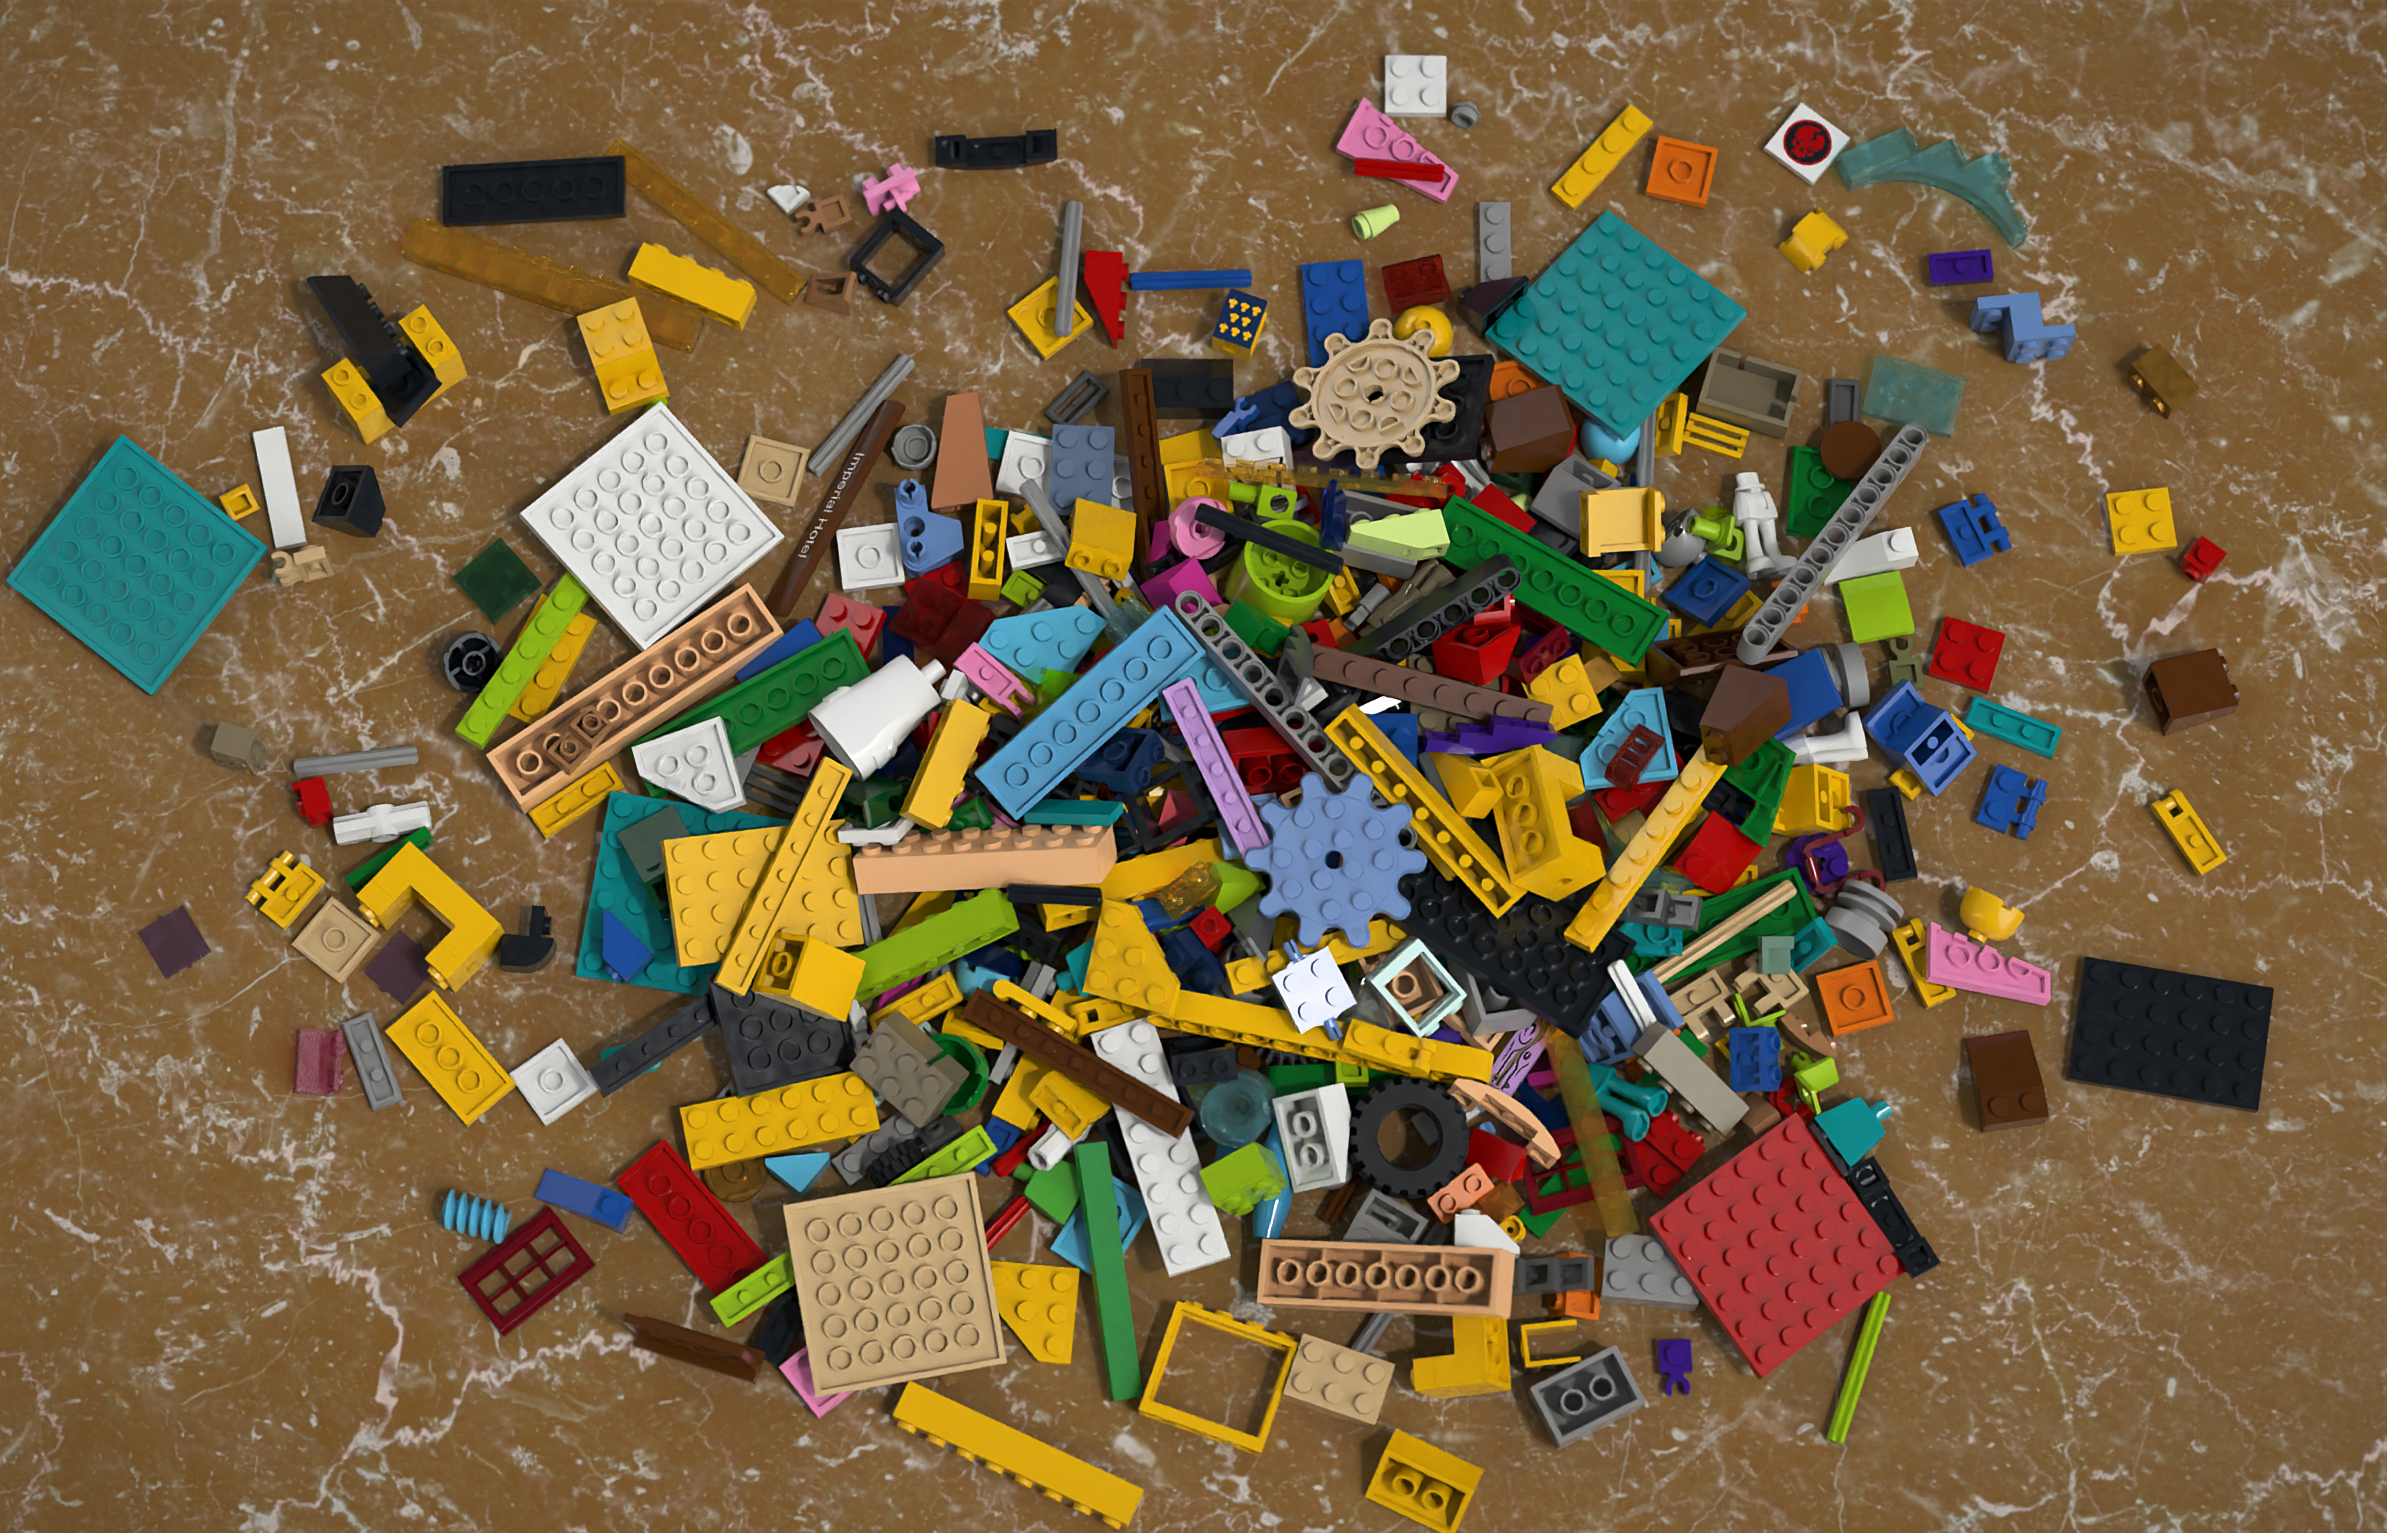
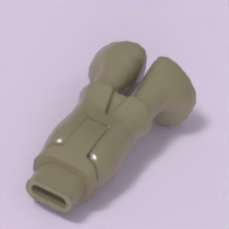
M1435 558L1427 559L1409 582L1406 580L1396 594L1381 604L1366 620L1368 625L1358 633L1359 636L1363 638L1456 580V578L1443 564H1439Z

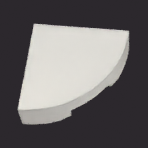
M777 185L767 191V195L787 216L810 197V193L806 189L797 185Z

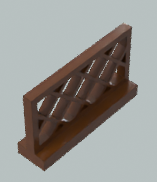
M625 1312L622 1320L623 1323L638 1335L635 1347L749 1383L756 1384L766 1357L764 1351L649 1316L643 1318Z

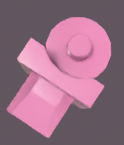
M896 163L888 168V179L879 183L876 178L871 177L862 182L863 196L868 210L873 217L885 210L888 212L895 207H898L903 212L907 211L904 202L910 200L914 194L921 191L915 178V172L911 167L905 169L900 163Z

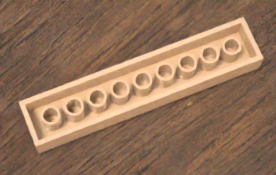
M748 582L487 753V759L525 814L626 748V746L734 677L739 670L784 636V633ZM589 705H592L612 722L614 726L596 749L569 776L546 757V752L568 731L569 724Z

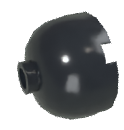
M475 630L460 631L451 635L443 644L439 653L438 666L442 677L453 688L461 692L477 694L483 691L500 667L501 662L503 663V654L500 646L492 637Z

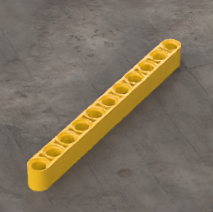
M1181 989L1179 990L1174 1015H1165L1148 1010L1147 1021L1154 1026L1404 1076L1420 1077L1342 1052L1341 1050L1350 1025L1347 1022L1335 1020L1343 1036L1331 1042L1324 1025L1314 1026L1298 1034L1286 1010ZM1402 1034L1418 1040H1429L1437 1045L1435 1056L1431 1057L1429 1061L1431 1065L1429 1075L1422 1078L1450 1085L1457 1078L1490 1085L1494 1055L1491 1052ZM1408 1052L1407 1058L1417 1059L1418 1054Z

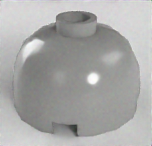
M1687 507L1668 523L1670 527L1665 531V541L1661 543V552L1651 551V554L1658 561L1668 567L1682 568L1691 562L1697 565L1708 553L1704 549L1709 542L1708 539L1687 533L1688 522L1691 516L1698 515L1702 518L1692 507Z

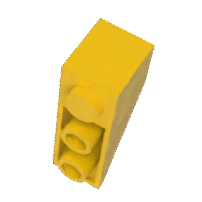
M1429 752L1459 816L1484 819L1504 794L1493 771L1465 754Z

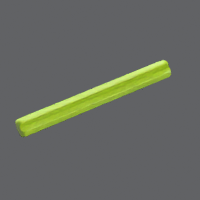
M1878 1291L1872 1296L1827 1435V1439L1833 1443L1842 1444L1845 1441L1891 1296L1885 1292Z

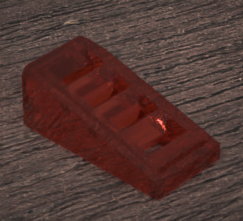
M1638 723L1608 763L1604 778L1630 793L1666 739ZM1637 738L1649 744L1652 747L1649 749L1643 744L1637 742ZM1630 748L1643 755L1644 758L1636 754L1635 752L1631 751ZM1623 759H1625V760L1631 762L1632 764L1636 765L1637 767L1632 766L1631 764L1627 763V762L1624 761Z

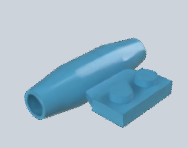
M1276 1116L1264 1147L1274 1152L1289 1186L1282 1189V1194L1270 1201L1262 1199L1253 1205L1252 1238L1258 1241H1262V1239H1279L1294 1193ZM1220 1135L1215 1162L1252 1143V1141Z

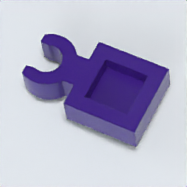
M1690 1339L1658 1341L1659 1374H1669V1379L1665 1384L1666 1396L1671 1397V1386L1676 1383L1683 1387V1395L1688 1396L1690 1384L1684 1377V1373H1692L1693 1371Z

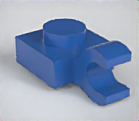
M1243 396L1235 401V412L1230 411L1225 418L1220 419L1211 432L1217 447L1221 450V437L1246 433L1245 426L1259 414L1258 407L1255 404L1249 410L1243 411V408L1248 404Z
M993 1116L985 1132L998 1151L975 1166V1172L986 1178L991 1171V1164L997 1157L999 1158L1012 1148L1020 1136V1130Z

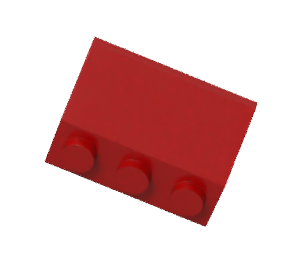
M1291 724L1288 727L1296 730L1302 728L1303 724ZM1273 726L1222 731V741L1250 796L1276 792L1278 799L1281 795L1300 787V780L1304 774L1314 772ZM1319 742L1308 744V748L1312 752L1320 753L1323 751L1324 747Z

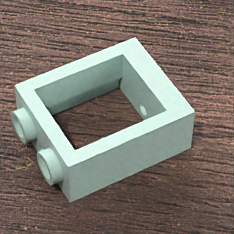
M1412 935L1364 977L1409 1031L1418 1038H1421L1423 1035L1427 1037L1435 1032L1440 1026L1438 1022L1446 1014L1450 1016L1457 1012L1463 1005L1462 1000L1467 996L1424 944ZM1419 956L1449 992L1415 1022L1384 986Z

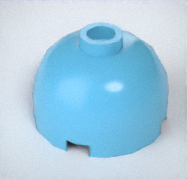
M1587 416L1582 423L1579 438L1588 459L1605 458L1616 466L1631 461L1639 447L1641 430L1639 426L1623 442L1591 417Z
M960 957L954 978L963 996L969 1002L977 987L996 997L993 992V986L996 981L1005 979L1015 984L1019 975L1010 971L1009 976L1001 974L1002 969L995 964L970 957L966 961L964 957Z

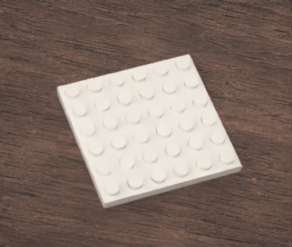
M661 401L520 513L521 520L641 652L667 636L780 544L785 537Z

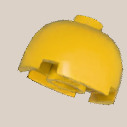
M1420 305L1412 307L1401 314L1394 325L1393 337L1395 339L1404 341L1412 337L1420 329H1431L1436 339L1427 357H1448L1452 350L1454 333L1450 320L1442 311L1432 306Z
M1971 885L1967 888L1960 903L1959 915L1962 923L1970 929L1967 935L1983 944L1987 939L1997 942L2006 940L2016 932L2025 917L2024 913L2015 907H2012L2011 910L2008 909L2009 906L2002 899Z

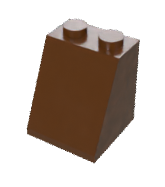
M1554 384L1486 405L1479 442L1481 445V457L1483 460H1486L1490 473L1552 472L1554 467L1565 460L1576 429L1561 384Z
M2216 648L2150 663L2141 681L2163 736L2233 714L2239 706L2240 695L2235 684H2230L2227 676L2229 672L2227 662L2224 656H2219Z
M1727 664L1699 723L1706 760L1720 766L1737 767L1786 725L1793 716L1787 679Z

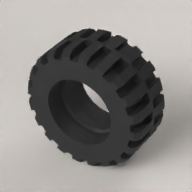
M1402 1076L1389 1079L1373 1087L1362 1096L1351 1113L1348 1154L1356 1173L1358 1172L1369 1187L1371 1186L1386 1196L1397 1199L1421 1198L1436 1193L1435 1191L1440 1187H1446L1451 1183L1450 1180L1459 1174L1469 1151L1470 1129L1468 1130L1467 1117L1465 1112L1461 1110L1458 1100L1454 1095L1451 1096L1446 1091V1088L1440 1084H1435L1429 1081V1079L1422 1077ZM1400 1108H1415L1424 1112L1431 1118L1437 1129L1438 1142L1434 1154L1426 1163L1415 1168H1401L1393 1165L1383 1156L1378 1145V1130L1382 1121L1392 1111Z

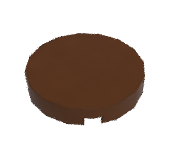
M1847 420L1836 423L1826 431L1820 442L1819 457L1825 466V470L1831 476L1840 481L1856 482L1864 478L1879 459L1882 447L1879 437L1869 426L1861 422Z

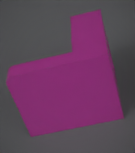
M1553 1045L1546 1046L1524 1078L1526 1093L1558 1087L1560 1076Z

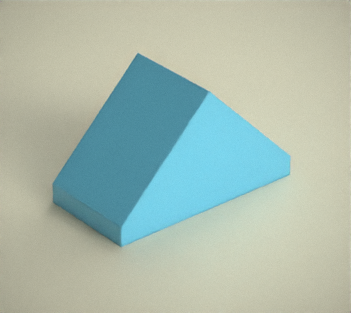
M829 1152L765 1158V1165L768 1172L800 1198H803L829 1168L831 1158Z

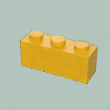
M977 499L968 586L969 599L999 602L1002 586L1008 501Z

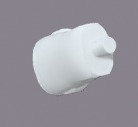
M902 654L851 687H838L836 691L824 697L823 702L809 710L808 717L817 733L845 767L853 771L852 775L858 781L863 782L877 768L881 769L892 757H895L897 748L918 725L928 719V713L937 712L941 708L942 700L932 684L943 677L946 671L936 659L919 670L908 657Z

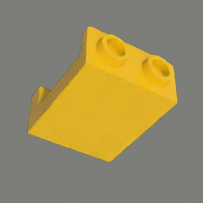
M1650 485L1579 490L1581 553L1588 557H1600L1601 553L1634 550L1661 552V543L1665 541V529L1661 525V513L1665 510V499L1659 489Z
M1077 498L1068 521V529L1071 530L1069 550L1065 558V566L1124 581L1133 559L1137 514Z
M1056 1069L1045 1075L1028 1097L1072 1141L1080 1138L1090 1124L1115 1111L1112 1101Z

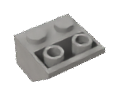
M1573 454L1554 467L1533 501L1531 511L1579 540V490L1619 488L1622 483L1576 454Z

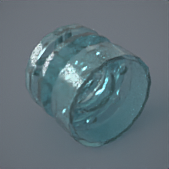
M1249 1069L1237 1070L1238 1079L1217 1082L1203 1099L1200 1110L1202 1126L1209 1137L1217 1143L1232 1148L1246 1146L1255 1141L1276 1116L1272 1099L1277 1098L1276 1090L1269 1079L1257 1071ZM1244 1100L1247 1105L1241 1107L1239 1103Z

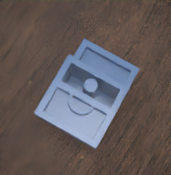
M2039 292L1978 297L1969 317L1971 330L1980 329L1981 332H1990L2001 327L2006 361L2015 360L2018 364L2032 362L2034 358L2046 357V360L2049 361L2062 359L2064 355H2068L2076 337L2075 323L2053 326L2043 325Z
M1651 968L1632 975L1657 1021L1670 1030L1678 1028L1684 1020ZM1615 983L1611 985L1577 1041L1574 1039L1588 1062L1610 1065L1632 1057L1636 1054L1631 1048L1643 1036Z

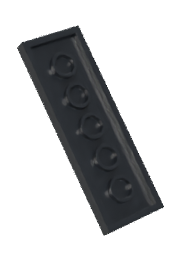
M624 155L443 166V225L445 228L626 218V158Z

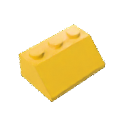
M1396 1428L1384 1451L1365 1497L1440 1533H1456L1484 1469Z

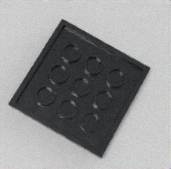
M1492 354L1428 358L1433 362L1451 359L1455 360L1460 366L1458 378L1442 386L1438 391V395L1441 398L1450 400L1455 404V417L1447 423L1430 422L1421 428L1420 435L1425 441V448L1420 456L1411 457L1402 448L1392 447L1380 455L1378 465L1475 460L1495 365ZM1376 391L1369 395L1368 400L1372 402V400L1383 397V393ZM1356 452L1354 453V458H1353L1354 461H1355V463H1356Z
M757 971L743 997L713 983L718 972L705 975L737 1099L850 1069L849 1066L857 1055L854 1050L847 1020L843 1022L825 1019L751 991Z

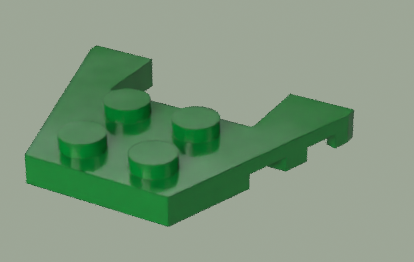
M1773 736L1737 767L1728 766L1721 775L1757 802L1739 830L1763 847H1766L1797 754Z

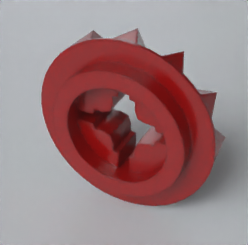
M1794 1076L1782 1078L1779 1090L1770 1092L1769 1103L1778 1110L1782 1120L1793 1114V1109H1791V1104L1781 1100L1790 1099L1794 1089H1796L1797 1098L1802 1100ZM1817 1092L1816 1095L1820 1106V1095ZM1806 1103L1799 1104L1795 1110L1805 1125L1816 1116Z

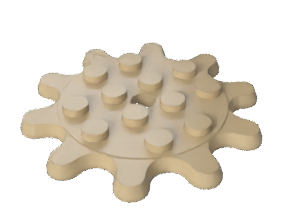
M1380 318L1373 321L1369 328L1368 337L1359 343H1352L1344 335L1333 333L1324 341V347L1329 353L1328 362L1320 368L1302 367L1294 373V383L1301 389L1310 391L1311 398L1307 404L1294 409L1290 413L1289 422L1299 430L1314 427L1321 430V436L1315 442L1312 449L1317 459L1329 461L1340 451L1350 449L1356 452L1357 466L1365 472H1371L1377 468L1380 455L1392 447L1402 448L1411 457L1420 456L1425 448V441L1420 435L1421 428L1430 422L1447 423L1453 420L1456 413L1455 404L1450 400L1441 398L1438 395V391L1442 386L1458 378L1460 366L1455 360L1451 359L1441 362H1433L1428 359L1427 355L1433 348L1436 339L1431 329H1420L1409 339L1401 341L1392 336L1391 322ZM1376 391L1383 393V397L1372 400V402L1368 400L1369 395Z

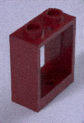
M1515 602L1514 610H1510L1511 621L1509 623L1518 624L1521 631L1525 628L1542 639L1520 659L1511 655L1504 673L1528 685L1570 649L1571 644L1563 624L1535 613Z

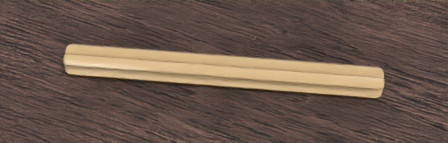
M1785 880L1684 946L1683 956H1669L1652 967L1651 970L1660 984L1794 897L1797 893L1795 886L1790 880Z

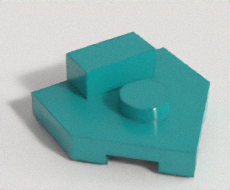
M1627 921L1618 928L1619 931L1637 942L1632 951L1637 957L1683 956L1682 929Z

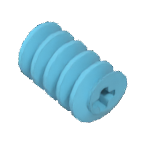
M451 1189L442 1208L440 1224L444 1221L446 1230H452L457 1224V1231L461 1234L465 1233L469 1227L471 1237H476L481 1231L483 1240H489L493 1235L494 1242L500 1244L507 1233L512 1210L504 1213V1203L502 1202L496 1210H493L491 1199H488L482 1207L480 1206V1198L477 1195L471 1203H468L466 1192L457 1200L455 1199V1189Z

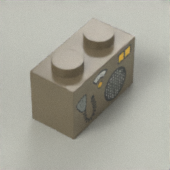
M220 721L210 748L219 766L256 776L258 768L262 769L267 759L266 747L256 731Z

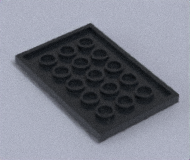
M2085 956L2067 1081L2257 1113L2274 988Z

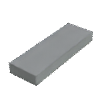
M369 1012L342 1022L373 1111L376 1112L403 1102L404 1098L373 1013Z

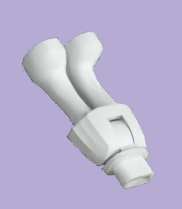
M1756 472L1737 474L1735 478L1738 488L1734 490L1733 516L1736 517L1734 526L1743 527L1747 557L1745 569L1747 577L1755 580L1762 577L1772 579L1785 576L1798 560L1790 555L1783 556L1778 548L1774 521L1777 519L1778 514L1773 499L1768 491H1763L1765 490V485L1759 483ZM1758 529H1759L1760 536H1761L1762 548H1761V543H1760V539H1759Z
M1858 711L1848 713L1845 718V728L1835 734L1806 737L1805 733H1801L1780 741L1797 753L1792 768L1812 763L1821 764L1868 759L1867 744Z

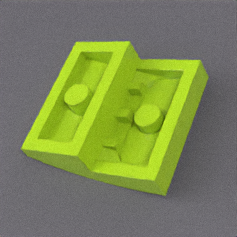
M1899 570L1838 582V590L1846 612V623L1852 641L1863 644L1915 633L1908 598Z

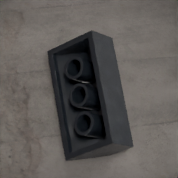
M350 275L310 276L306 279L354 356L382 390L413 369L406 359L410 353L400 340L394 341V338L398 336L388 321L384 323L381 321L385 315L375 301L370 304L368 300L373 298L363 282L357 285Z

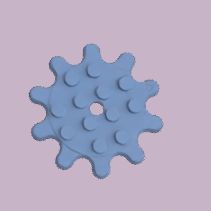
M1308 772L1300 780L1302 799L1297 806L1286 808L1276 801L1269 800L1262 804L1260 808L1261 819L1272 829V840L1265 847L1250 848L1246 851L1243 858L1244 864L1249 870L1265 872L1272 881L1271 890L1259 900L1258 911L1265 918H1274L1286 911L1296 914L1300 921L1297 939L1300 945L1305 948L1317 946L1324 931L1328 928L1336 927L1344 932L1346 940L1352 948L1362 949L1370 942L1368 922L1374 914L1385 913L1395 920H1403L1409 916L1411 905L1399 893L1398 881L1405 874L1423 871L1427 865V857L1422 851L1404 848L1399 842L1398 835L1400 830L1412 819L1413 812L1411 807L1404 802H1397L1386 809L1375 807L1370 799L1373 781L1368 774L1362 772L1354 774L1349 781L1348 787L1343 792L1331 793L1325 787L1324 780L1318 773ZM1331 851H1339L1343 856V864L1338 869H1330L1326 865V857Z

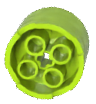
M1277 519L1261 525L1333 554L1326 539L1318 531L1305 523L1291 519ZM1247 540L1227 578L1225 587L1226 600H1229L1230 604H1232L1237 597L1267 615L1293 619V624L1299 625L1303 622L1311 621L1331 586L1335 575Z

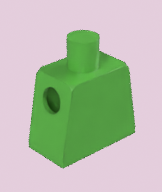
M1060 1160L1049 1171H1039L1032 1164L1024 1161L1016 1168L1013 1174L1015 1178L1028 1184L1023 1196L1034 1208L1063 1229L1081 1202L1076 1165Z

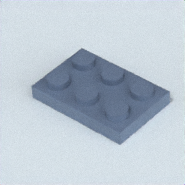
M1053 424L1049 503L1058 517L1070 518L1077 498L1112 506L1115 427Z

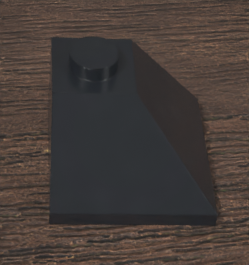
M1523 275L1481 282L1473 289L1468 287L1457 297L1456 313L1481 338L1521 296L1524 297L1527 294L1530 279Z
M333 465L312 522L355 537L375 538L377 532L382 527V519L386 508L374 468L369 465Z

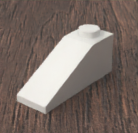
M1911 526L1879 533L1855 542L1823 582L1824 587L1838 584V582L1914 566L1919 555Z

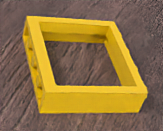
M1185 1300L1182 1303L1177 1301L1141 1401L1139 1415L1261 1457L1296 1357L1299 1343L1294 1342L1295 1337L1286 1335L1285 1332L1277 1331L1274 1335L1263 1331L1264 1326L1259 1323L1246 1320V1323L1243 1324L1234 1321V1316L1230 1313L1216 1310L1214 1314L1202 1310L1203 1305L1198 1302ZM1183 1319L1286 1354L1257 1437L1154 1402Z

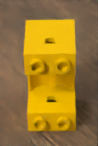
M424 304L398 321L403 333V337L398 340L404 346L409 345L443 383L421 406L423 407L468 376L460 352ZM346 357L321 374L332 400L366 445L395 426L386 415L381 402L368 386L373 381V378L362 365L355 369Z
M1533 744L1490 768L1504 792L1493 807V812L1511 884L1557 902L1606 875L1600 848L1573 836L1565 806L1566 802L1585 792L1579 764Z
M410 841L356 895L361 904L358 909L363 913L362 916L375 928L381 925L388 931L419 900L451 929L449 934L424 958L429 966L426 971L442 990L448 987L456 993L503 942V934L505 932L501 924Z
M1452 1316L1455 1354L1413 1359V1369L1410 1373L1411 1383L1415 1388V1392L1437 1399L1511 1391L1507 1318Z

